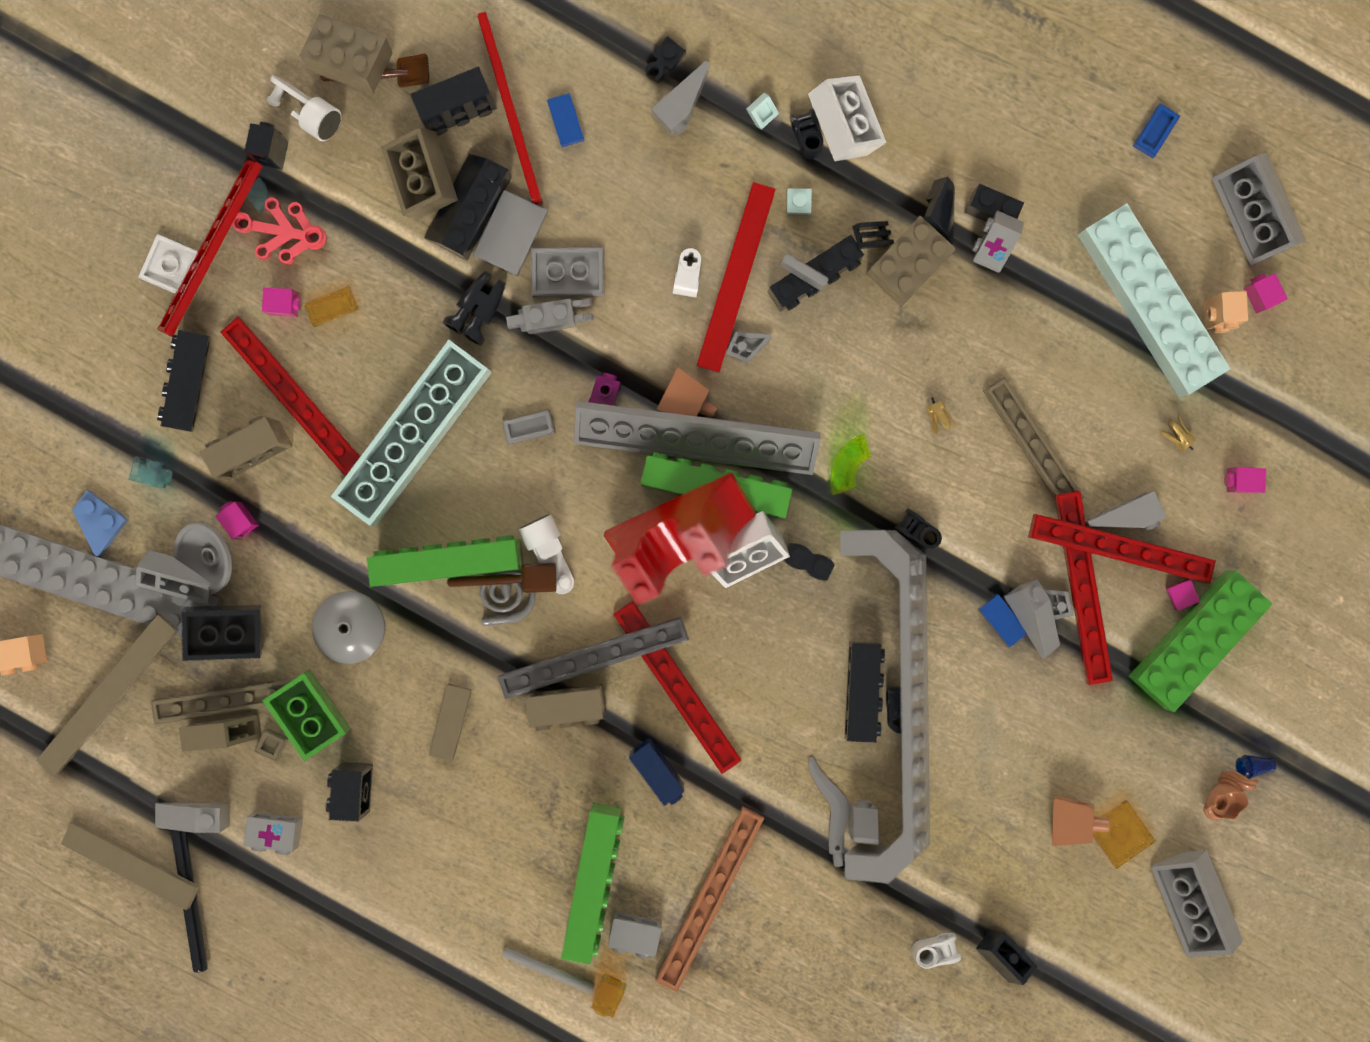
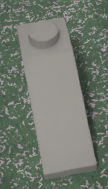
M707 61L702 63L652 108V117L670 137L676 133L678 135L681 134L689 125L688 122L709 73V63Z
M1150 491L1085 521L1086 527L1146 528V530H1150L1161 525L1159 521L1167 517L1155 491Z
M148 550L136 566L135 586L208 605L211 583L173 556Z
M1038 579L1021 584L1004 596L1042 659L1060 646L1051 601Z
M155 803V828L194 833H220L229 827V803Z

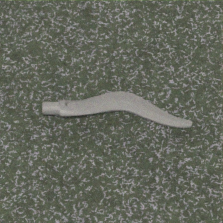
M811 757L808 760L811 776L829 802L831 809L829 854L833 855L834 867L843 866L842 853L845 852L843 841L850 812L849 803L845 795L822 773L815 759Z

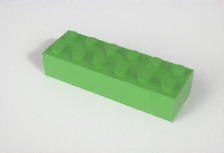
M653 452V456L647 455L641 480V486L683 495L732 472L756 513L763 511L767 516L780 519L786 518L792 489L787 488L788 483L773 480L771 484L764 483L763 477L749 475L747 479L739 477L740 472L725 469L724 473L715 471V466L701 463V467L691 466L692 461L677 458V462L668 460V455Z
M509 535L496 537V542L491 543L490 538L471 540L472 545H466V541L447 543V548H442V544L423 546V551H418V547L398 549V554H394V550L374 551L373 557H366L370 587L522 569L521 540H514V536Z
M1225 570L1199 598L1200 602L1194 604L1128 676L1163 709L1175 712L1273 605L1238 571Z
M594 802L592 804L561 956L563 960L590 965L592 957L597 958L601 935H597V932L602 933L606 911L601 910L602 908H607L611 887H606V884L612 883L615 863H611V859L616 860L620 840L616 839V835H621L625 816L620 815V807Z

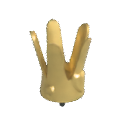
M932 397L933 404L926 407L931 418L933 434L938 433L937 417L945 429H951L948 417L957 426L947 412L944 401L935 403Z
M1178 416V419L1183 429L1173 420H1169V425L1178 438L1164 430H1159L1163 436L1175 443L1176 448L1180 451H1184L1188 447L1193 450L1190 445L1193 444L1196 438L1185 428L1180 416Z

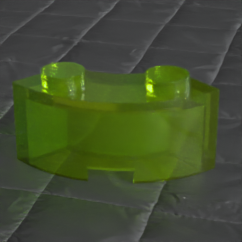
M864 433L848 441L835 454L830 464L827 478L830 496L856 488L855 476L857 469L863 461L872 457Z

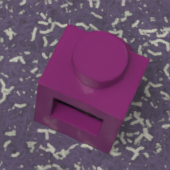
M603 373V377L597 375L589 403L615 406L621 383L616 381L617 376ZM603 386L610 388L609 393L606 395L601 393Z

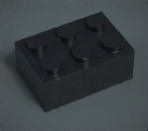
M479 66L410 94L421 122L426 129L436 131L437 136L446 133L453 126H464L475 117H486L493 110L497 109Z
M261 605L184 607L181 611L182 661L261 658Z

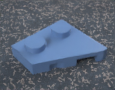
M86 491L72 509L94 555L97 557H101L129 520L91 491Z

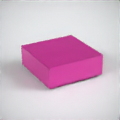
M1191 579L1166 588L1175 611L1200 602Z

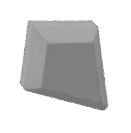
M735 332L726 355L748 364L772 336Z
M1045 590L1051 601L1055 620L1074 616L1068 592Z

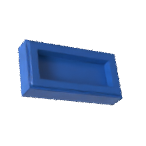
M570 93L548 99V106L561 147L583 142L584 137Z
M1160 103L1134 142L1133 147L1153 159L1177 123L1180 115Z
M998 594L978 609L1008 647L1014 645L1027 634L1015 614Z

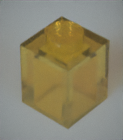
M604 973L592 999L591 1008L594 1009L595 1013L603 1017L610 1016L613 1018L625 993L626 983Z

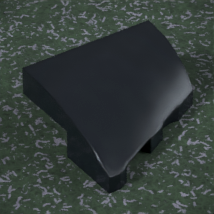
M947 176L934 180L926 198L929 207L923 219L932 225L952 245L955 187Z

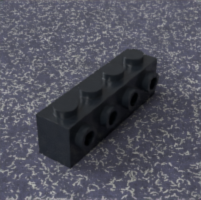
M849 235L807 262L806 265L829 279L827 283L831 285L841 278L840 274L847 269L851 272L859 267L864 253L861 249H858L857 242L853 236ZM790 273L770 286L768 294L779 311L782 312L786 308L788 311L794 309L800 304V299L805 296L810 298L820 290Z
M178 330V334L172 336L171 349H174L173 359L169 358L167 362L166 373H170L168 383L164 382L162 397H166L164 407L160 406L157 421H161L160 426L193 432L210 344L209 336Z
M849 641L844 735L847 741L877 743V736H881L882 727L881 722H878V712H882L883 699L879 697V688H883L884 674L880 673L881 663L885 662V649H881L882 645L880 643Z

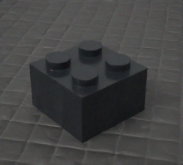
M344 762L334 768L332 773H329L327 786L331 788L330 797L326 801V812L329 813V820L359 822L370 812L373 764Z

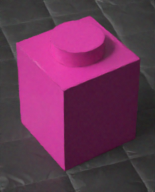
M1265 273L1250 279L1252 284L1244 288L1256 314L1288 300L1276 273L1266 277Z
M263 287V313L269 316L298 317V311L302 307V299L298 292L293 289Z
M1228 468L1224 477L1227 492L1266 493V468Z
M229 501L221 506V512L215 515L231 539L240 540L259 526L243 502Z

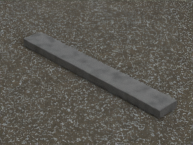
M681 616L498 676L504 697L507 699L688 641L689 637Z

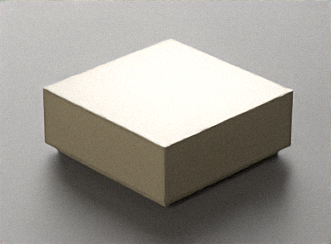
M266 728L254 751L269 759L278 761L288 738Z

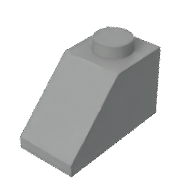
M857 800V803H850L848 833L853 842L878 844L879 842L878 809L875 805H872L871 801Z

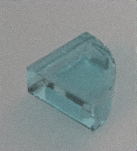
M258 178L253 183L246 199L262 213L265 209L264 203L269 198L265 183L261 178Z

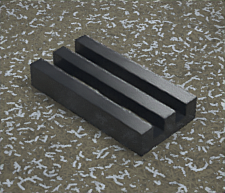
M888 221L863 222L853 225L852 228L858 249L893 245L894 240L888 237L892 235L891 230H886V227L889 226ZM879 229V231L861 232V233H860V230ZM862 238H882V240L863 242Z

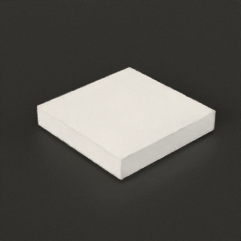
M157 234L138 278L176 294L198 251Z

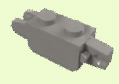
M570 298L522 306L523 309L518 310V315L506 317L507 327L509 329L521 328V332H528V334L576 327L577 323L594 320L593 314L574 315V309L586 308L592 305L591 299L571 301Z

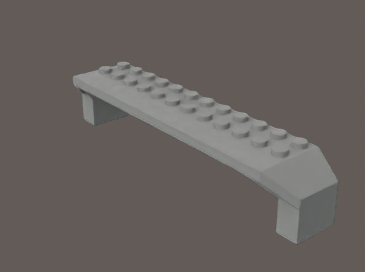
M896 530L840 531L841 556L875 555L900 580L903 834L891 846L858 844L845 854V879L890 883L930 845L926 554Z

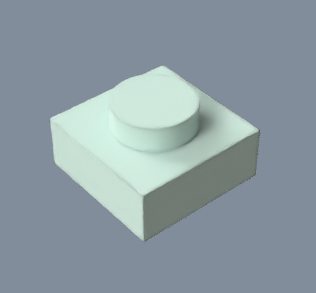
M765 93L746 109L755 125L761 130L779 114L771 98Z
M787 189V215H811L812 189Z

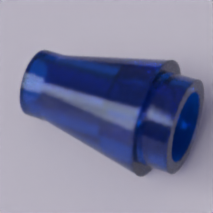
M1243 755L1236 760V770L1246 778L1251 779L1266 773L1275 772L1276 762L1273 758Z

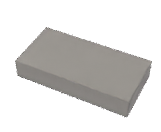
M786 254L781 262V267L820 291L824 289L829 280L826 276L790 254Z
M550 410L502 421L508 445L555 434Z

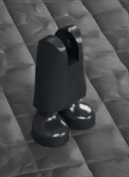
M484 271L456 304L460 308L455 315L445 317L442 322L452 331L458 334L462 332L468 340L479 346H482L485 341L481 332L482 324L490 325L506 287V283L499 279L490 294L485 293L484 290L492 277V274ZM471 315L473 318L464 329L466 320Z

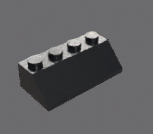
M468 154L453 183L458 201L439 209L424 239L468 261L503 191L512 178L509 170L488 158Z

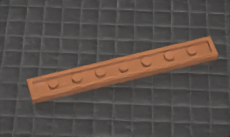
M742 806L656 976V982L676 992L678 991L764 820V816Z

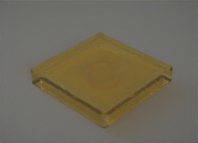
M1127 800L1102 816L1109 818V833L1093 831V838L1116 869L1156 842Z

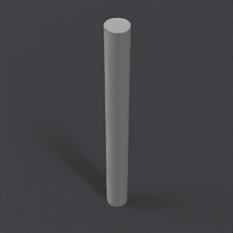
M508 947L504 949L502 956L590 994L593 991L595 985Z

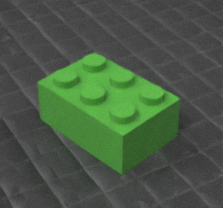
M310 669L262 700L303 761H306L351 729Z

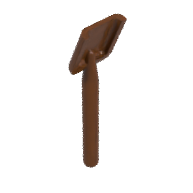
M426 54L399 58L396 62L397 69H385L381 79L397 77L399 87L429 83L428 56ZM320 75L322 81H335Z
M524 564L521 567V575L453 577L447 580V585L449 587L522 582V591L525 593L556 592V564Z

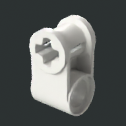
M693 248L684 250L680 255L673 294L697 297L701 255ZM688 256H693V260L697 261V263L694 262L692 266H687V261L683 259L686 260Z
M943 933L936 937L916 941L911 948L913 958L919 966L925 969L944 964H953L961 960V955L957 953L955 940L957 938L955 933ZM923 950H929V955L926 958H919Z

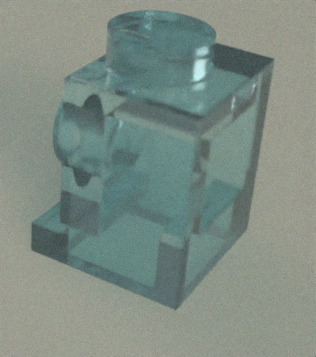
M135 456L128 480L157 488H166L172 479V471L162 468L163 463Z

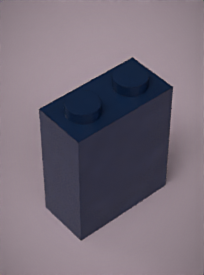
M648 737L630 751V761L663 806L668 803L673 805L683 797L684 782L651 737Z

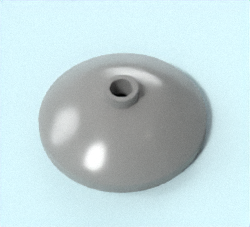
M193 523L182 528L175 539L174 558L211 583L210 595L220 592L228 584L232 572V557L226 541L214 528L204 523Z
M340 592L328 597L317 608L312 622V634L317 647L326 657L335 662L352 664L369 658L377 651L385 635V620L381 609L370 597L359 592ZM343 624H346L348 626V631L346 633L341 631V626Z

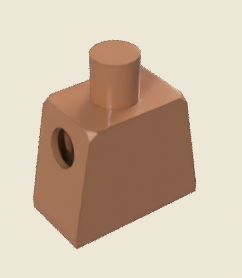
M677 368L657 407V411L696 417L698 414H701L707 418H713L718 407L705 401L709 394V390Z
M1054 795L1052 846L1093 843V831L1109 833V818L1094 816L1093 804Z

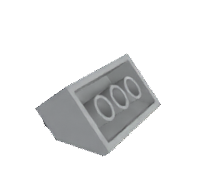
M1267 153L1256 155L1212 178L1250 266L1306 241Z
M1207 850L1183 852L1151 866L1186 956L1233 954L1243 942V939Z

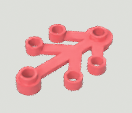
M273 197L267 198L264 206L266 210L273 214L279 225L254 221L248 214L239 212L232 223L233 228L243 234L249 233L252 230L277 235L267 243L260 244L255 248V255L261 260H268L274 250L292 238L301 240L290 249H283L279 252L278 258L285 265L292 264L295 261V257L308 248L312 250L321 249L327 241L326 232L321 227L310 223L304 214V207L300 203L292 202L288 206V212L298 220L303 230L292 227L281 210V203ZM271 202H276L274 209L269 208ZM299 206L300 211L294 214L293 208ZM247 220V227L242 228L241 223ZM318 234L319 239L316 242H312V236ZM265 248L267 250L266 255L260 256V251ZM286 253H290V259L284 261L283 256Z

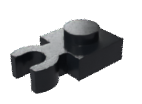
M667 36L652 54L656 62H651L647 65L645 74L649 75L652 70H657L659 73L655 77V82H660L663 79L664 70L667 69L672 72L686 55V50Z

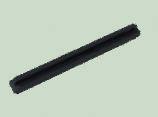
M172 830L171 836L177 874L195 883L187 832ZM196 895L191 907L187 910L183 909L193 972L200 973L208 969Z

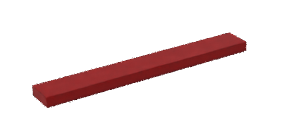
M486 11L478 13V21L533 204L537 205L543 203L492 28Z
M247 160L243 165L157 328L158 331L171 337L174 335L262 168V165L258 162Z
M755 182L752 184L699 355L697 367L720 373L774 198L775 188Z
M239 316L235 318L220 333L346 477L361 457L359 453Z
M1080 491L1054 495L1059 520L1086 526ZM1063 547L1086 683L1094 685L1113 681L1092 556L1090 553Z
M1033 514L1028 538L1211 584L1216 560L1039 514Z
M634 601L613 614L626 634L650 627ZM663 648L641 655L721 774L741 762L742 759L667 649Z

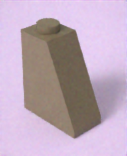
M258 714L179 727L182 752L226 748L261 738Z

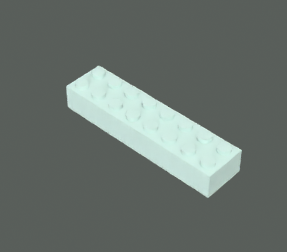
M1128 204L1123 205L1077 235L1179 398L1190 395L1230 370L1229 365Z
M448 340L331 497L369 526H377L492 372L452 341Z

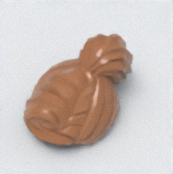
M1235 771L1221 773L1218 778L1219 785L1215 786L1207 797L1203 809L1204 814L1210 820L1236 819L1239 813L1249 805L1248 796L1243 791L1255 789L1259 781L1248 779Z

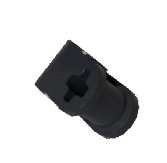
M812 108L808 113L802 115H790L792 131L797 139L802 156L809 160L817 158L821 154L824 141L814 109ZM812 141L818 147L810 149L806 146V143Z
M907 508L905 511L906 515L899 525L894 526V529L921 548L934 549L938 547L942 541L940 531L926 522L916 512ZM926 532H932L935 536V542L932 545L924 542L923 536Z
M887 686V724L894 732L902 734V724L898 728L893 723L894 720H898L899 715L901 717V686Z

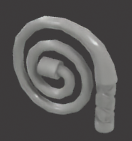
M516 569V570L493 572V573H490L489 575H501V574H516V575H521V571H519V570ZM514 583L517 589V597L510 606L497 607L488 601L485 595L486 585L481 586L479 592L481 600L487 608L495 612L505 613L512 611L519 605L523 595L520 583ZM510 584L501 585L503 598H498L495 595L494 590L497 585H491L489 594L495 602L504 603L509 600L511 594ZM530 593L528 604L519 612L482 617L483 626L514 624L521 621L533 609L536 593Z

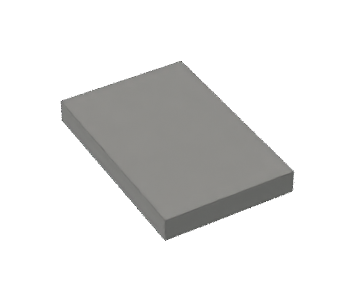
M504 190L473 254L474 257L518 277L548 214V210Z
M531 248L532 297L604 296V248Z

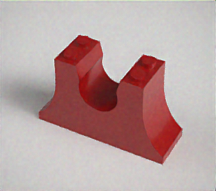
M732 472L605 530L603 536L615 552L611 566L637 605L660 596L665 587L667 576L679 565L693 559L704 576L726 567L730 547L735 537L755 517L756 511Z

